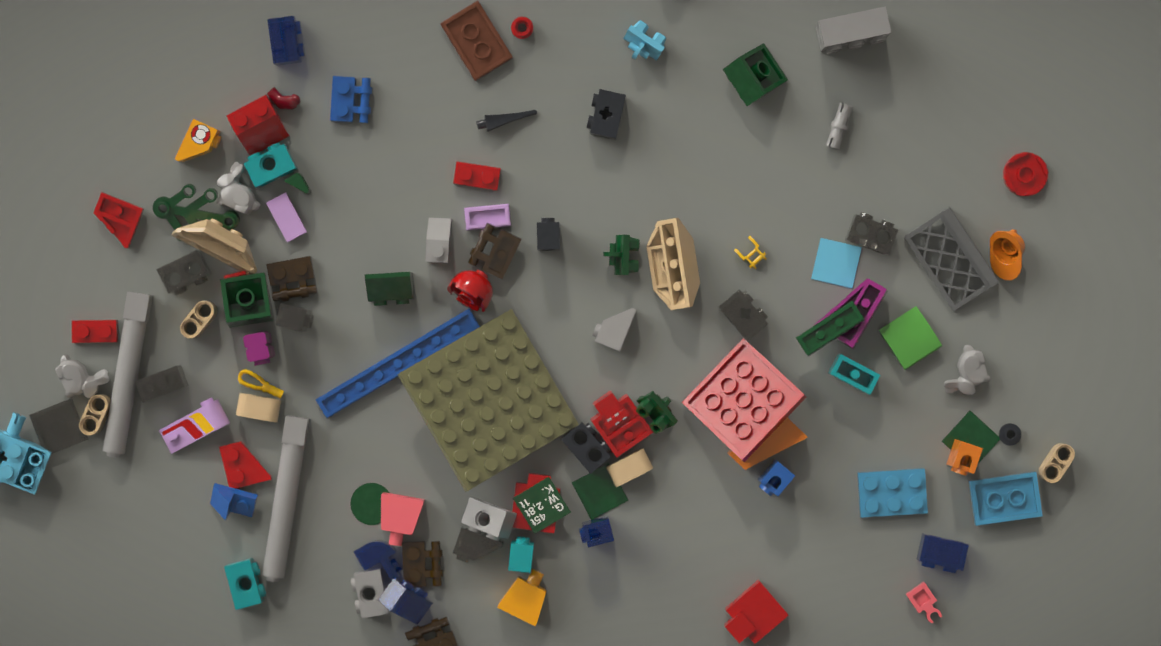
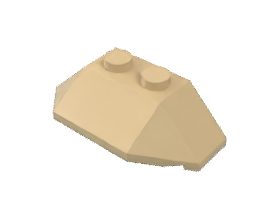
M679 218L657 221L656 228L647 244L653 290L668 305L670 310L692 307L700 285L693 237Z
M206 219L177 228L171 235L240 272L246 271L247 275L256 274L257 272L248 241L242 238L243 234L233 229L229 231L223 228V224L215 219Z

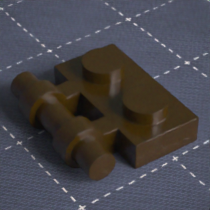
M487 222L484 230L481 229L478 235L480 238L476 247L472 248L470 252L471 257L468 263L476 266L479 259L485 261L482 270L503 279L522 239L503 229L500 230L497 237L492 234L495 226ZM488 241L494 244L489 255L483 252Z
M311 256L266 264L270 286L279 285L280 291L272 293L273 301L282 300V302L289 301V298L300 296L307 298L310 294L317 293L316 284L307 285V279L315 278ZM299 281V288L288 290L287 283Z
M425 541L402 542L404 587H426V578L428 577L433 578V586H442L444 572L441 570L443 550H440V541H431V550H425ZM425 557H432V570H426Z
M447 617L435 618L431 620V623L421 627L419 625L412 627L413 630L405 632L408 641L414 638L417 639L418 644L413 646H458L453 630L447 633L443 632L442 628L450 625ZM432 631L436 632V637L425 641V634Z

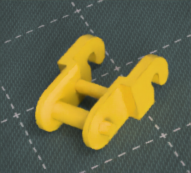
M749 236L748 239L755 246L754 250L745 257L737 249L734 251L743 261L746 259L749 262L750 268L753 267L756 270V264L762 259L767 260L765 257L766 253H762L758 249V243ZM757 251L759 256L752 262L749 258Z

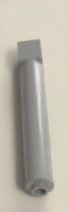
M127 292L123 314L125 319L103 451L107 452L106 456L120 458V454H125L146 325L150 318L153 295Z
M291 415L285 417L281 442L283 444L262 573L263 576H266L267 581L279 582L280 578L285 577L310 418Z

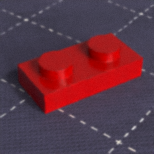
M456 161L453 184L498 191L501 168Z
M72 320V343L118 342V320Z

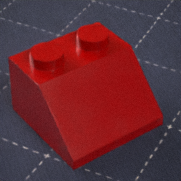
M267 95L226 115L236 136L249 156L261 152L290 136Z

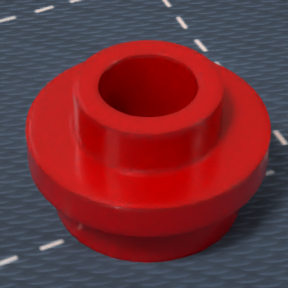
M518 17L512 22L511 31L516 38L526 39L533 32V23L527 17ZM524 24L527 29L524 32H520L518 26Z

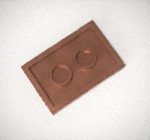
M478 0L440 23L475 81L513 59V56Z

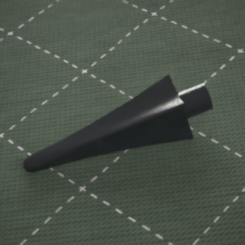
M530 110L518 113L485 115L484 120L476 121L478 130L487 128V132L513 121L536 115L537 111Z

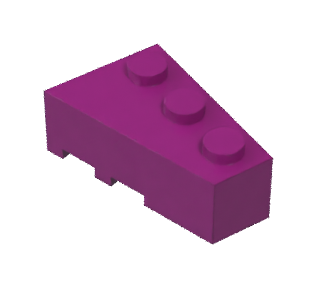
M867 278L814 325L853 301L865 320L836 340L854 350L888 291Z

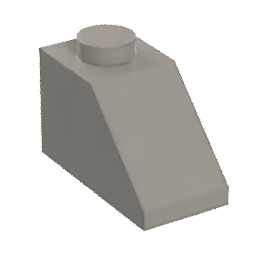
M429 218L425 262L449 263L451 219Z
M628 309L603 320L602 324L597 323L592 336L596 337L595 342L620 351L636 309Z

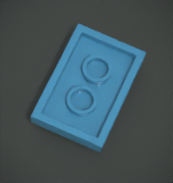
M924 468L857 472L861 518L928 513Z
M1035 471L969 481L974 523L976 526L1043 516L1037 472Z

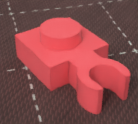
M922 582L905 594L918 613L925 610L926 618L930 623H934L930 618L931 613L937 612L938 616L942 617L941 612L932 605L937 602V599L925 582Z

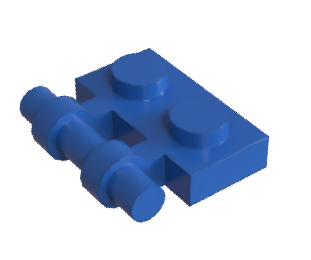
M333 76L330 121L353 123L354 114H360L359 123H368V117L371 114V107H369L370 94H372L373 87H370L371 78H362V86H355V77ZM355 94H361L359 107L354 106Z

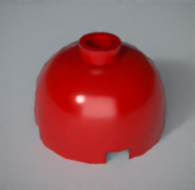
M472 270L461 271L452 279L447 287L451 295L453 292L458 295L456 298L458 302L475 311L482 308V312H484L493 297V288L487 279L488 276L480 270H476V272Z

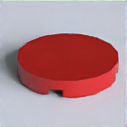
M1030 152L1015 154L1007 161L1003 169V179L1010 192L1018 196L1027 197L1037 194L1044 188L1049 172L1046 163L1040 156Z

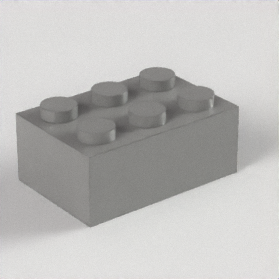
M886 6L819 20L815 25L820 52L826 51L827 54L840 52L842 47L848 46L849 50L860 48L865 42H870V45L880 44L887 40L886 38L891 34Z

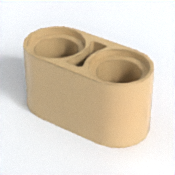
M211 301L198 302L181 323V334L186 338L199 337L216 317V305ZM205 304L211 308V313L208 317L202 316L200 312L201 307ZM190 322L195 323L197 326V331L193 335L187 332V325Z
M239 393L236 415L278 422L281 400Z
M100 394L90 398L79 423V428L83 434L94 435L101 432L109 415L111 403L109 396ZM99 398L105 402V408L102 411L98 410L95 406V402ZM89 419H93L96 422L94 431H90L87 428L86 424Z
M1063 443L1054 445L1039 468L1040 478L1049 483L1058 482L1075 457L1074 449ZM1061 448H1065L1068 452L1067 457L1063 460H1060L1058 457V451ZM1053 466L1055 475L1052 478H1047L1046 469Z
M644 448L608 465L606 469L615 487H618L653 469V466Z

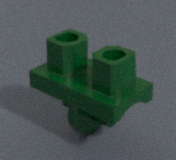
M625 234L616 235V243H610V252H603L604 257H609V266H615L614 275H629V273L639 271L638 260H629V251H639V239Z
M651 391L636 400L639 403L636 412L643 418L650 416L653 420L650 428L655 434L674 426L678 422L671 413L672 410L668 407L671 402L668 396L662 399L654 391Z

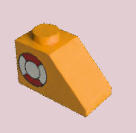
M193 119L175 160L185 162L212 152L213 148L216 149L222 137L219 136L221 131Z

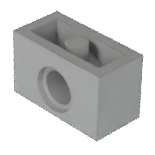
M470 497L461 523L468 525V530L479 534L481 531L486 532V537L499 541L500 538L509 539L517 513L484 500ZM490 516V522L487 525V518Z
M382 567L355 572L354 578H351L353 592L357 591L358 600H355L357 614L361 613L362 618L388 614L390 608ZM370 587L375 590L376 595L373 599L365 597V588Z

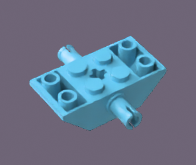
M13 412L7 430L3 431L0 429V454L5 452L4 456L7 457V460L4 461L0 457V483L9 484L35 495L52 452L19 436L27 417Z

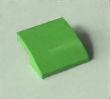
M917 306L879 330V333L891 348L892 353L904 370L942 347L941 342Z

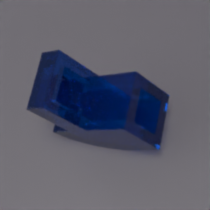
M373 540L354 551L364 571L380 562L391 581L401 575L399 572L402 570L396 558L392 559L390 557L397 550L393 545L388 544L389 542Z

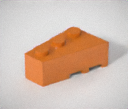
M787 417L745 462L732 450L728 454L746 470L808 437Z

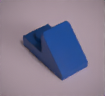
M214 483L210 504L224 520H227L230 512L252 517L258 495Z

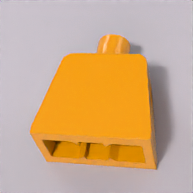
M532 569L527 580L518 576L499 602L497 608L536 626L546 595V589L539 586L544 574Z

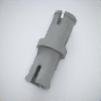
M839 103L836 117L830 125L832 129L826 146L840 149L844 133L849 127L847 124L853 106Z

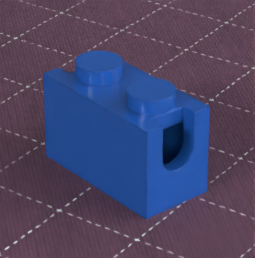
M774 459L758 478L761 482L759 487L769 496H772L773 493L779 496L795 475Z

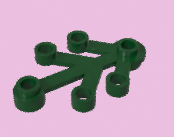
M186 184L180 192L171 198L162 196L153 203L154 214L161 219H167L174 230L183 227L175 215L183 216L189 225L199 222L197 219H215L221 222L223 227L228 230L236 228L240 222L238 213L232 210L226 211L224 214L198 210L205 204L212 203L218 198V192L214 188H208L201 197L186 207L178 206L177 204L184 198H192L195 195L196 188L193 184ZM185 188H191L192 194H187ZM207 192H212L214 198H208ZM160 205H165L167 207V211H162L160 209ZM226 218H231L233 224H227Z

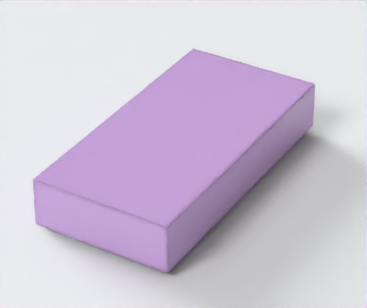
M286 192L266 203L287 242L307 233Z
M509 204L464 208L466 230L484 229L487 222L493 224L495 228L511 226Z

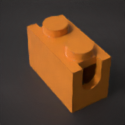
M955 439L946 464L952 466L951 471L965 476H967L968 472L974 474L983 448Z

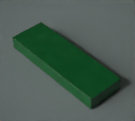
M851 301L797 336L796 339L809 357L865 319L854 302Z

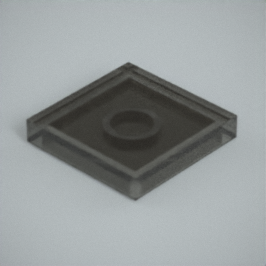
M72 398L29 415L41 446L52 452L51 454L89 440L87 435L83 434L79 428L81 419Z

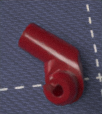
M275 87L267 93L276 106L282 110H293L301 102L298 95L282 96Z

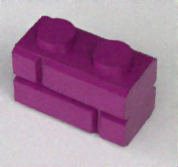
M259 332L245 335L243 341L245 348H247V361L254 362V366L271 363L270 358L275 356L274 347L271 346V343H273L271 333Z

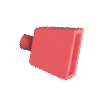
M386 492L381 494V530L390 531L388 544L402 546L403 535H413L425 499Z

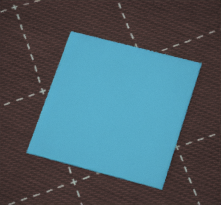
M820 238L811 279L853 288L862 247Z

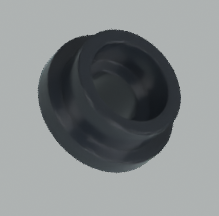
M1007 423L1000 428L999 439L1005 445H1015L1021 439V430L1017 425ZM1010 430L1014 432V437L1011 439L1007 437V432Z

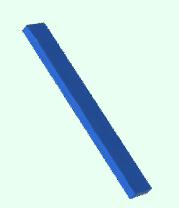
M469 308L315 400L326 418H329L397 378V374L479 328L480 325Z

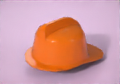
M1017 230L997 231L990 237L991 268L999 278L1004 280H1013L1021 273L1025 242L1017 234Z

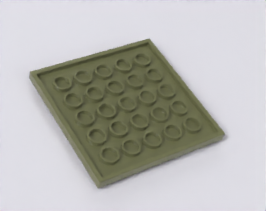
M512 309L397 374L465 492L579 425Z

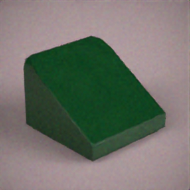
M297 172L284 180L308 195L311 193V189L301 173Z

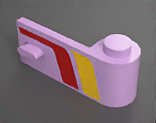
M211 397L201 402V408L159 430L171 454L230 424L218 399L214 401Z

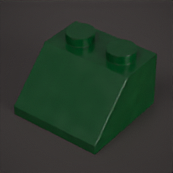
M764 43L738 57L723 68L728 80L732 83L746 106L751 105L788 81Z
M265 272L220 279L225 319L229 328L274 321Z
M413 272L364 274L368 302H374V306L387 305V301L396 300V305L410 304L409 299H414Z

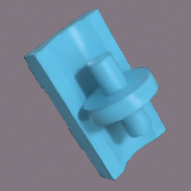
M641 20L634 26L631 25L623 39L630 43L628 48L634 51L633 59L636 60L638 55L645 59L650 56L657 61L665 48L666 37L657 32L653 38L647 36L645 33L649 27Z

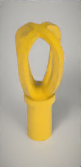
M241 370L238 375L239 383L248 388L262 390V392H267L281 399L284 393L283 390L269 384V382H266L262 377L250 370ZM249 374L263 385L256 386L245 382L242 379V375Z

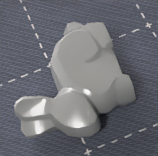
M235 162L231 166L230 172L222 175L217 180V186L222 188L217 204L231 207L236 211L249 215L252 211L258 210L261 205L256 201L252 190L248 186L239 183V178L244 171V165Z
M968 344L964 345V353L959 357L957 363L960 377L945 381L946 393L959 391L965 395H974L976 392L975 386L991 381L990 376L987 375L982 351L974 349Z
M67 354L61 357L60 365L55 368L57 376L61 379L66 390L65 395L67 398L84 393L85 397L90 399L96 395L100 385L110 381L107 370L103 369L94 376H89L86 366L78 360L70 359Z

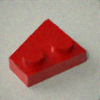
M101 192L93 213L116 236L123 247L129 249L144 208Z
M242 441L219 447L229 487L236 489L272 480L271 474L265 470L259 460Z

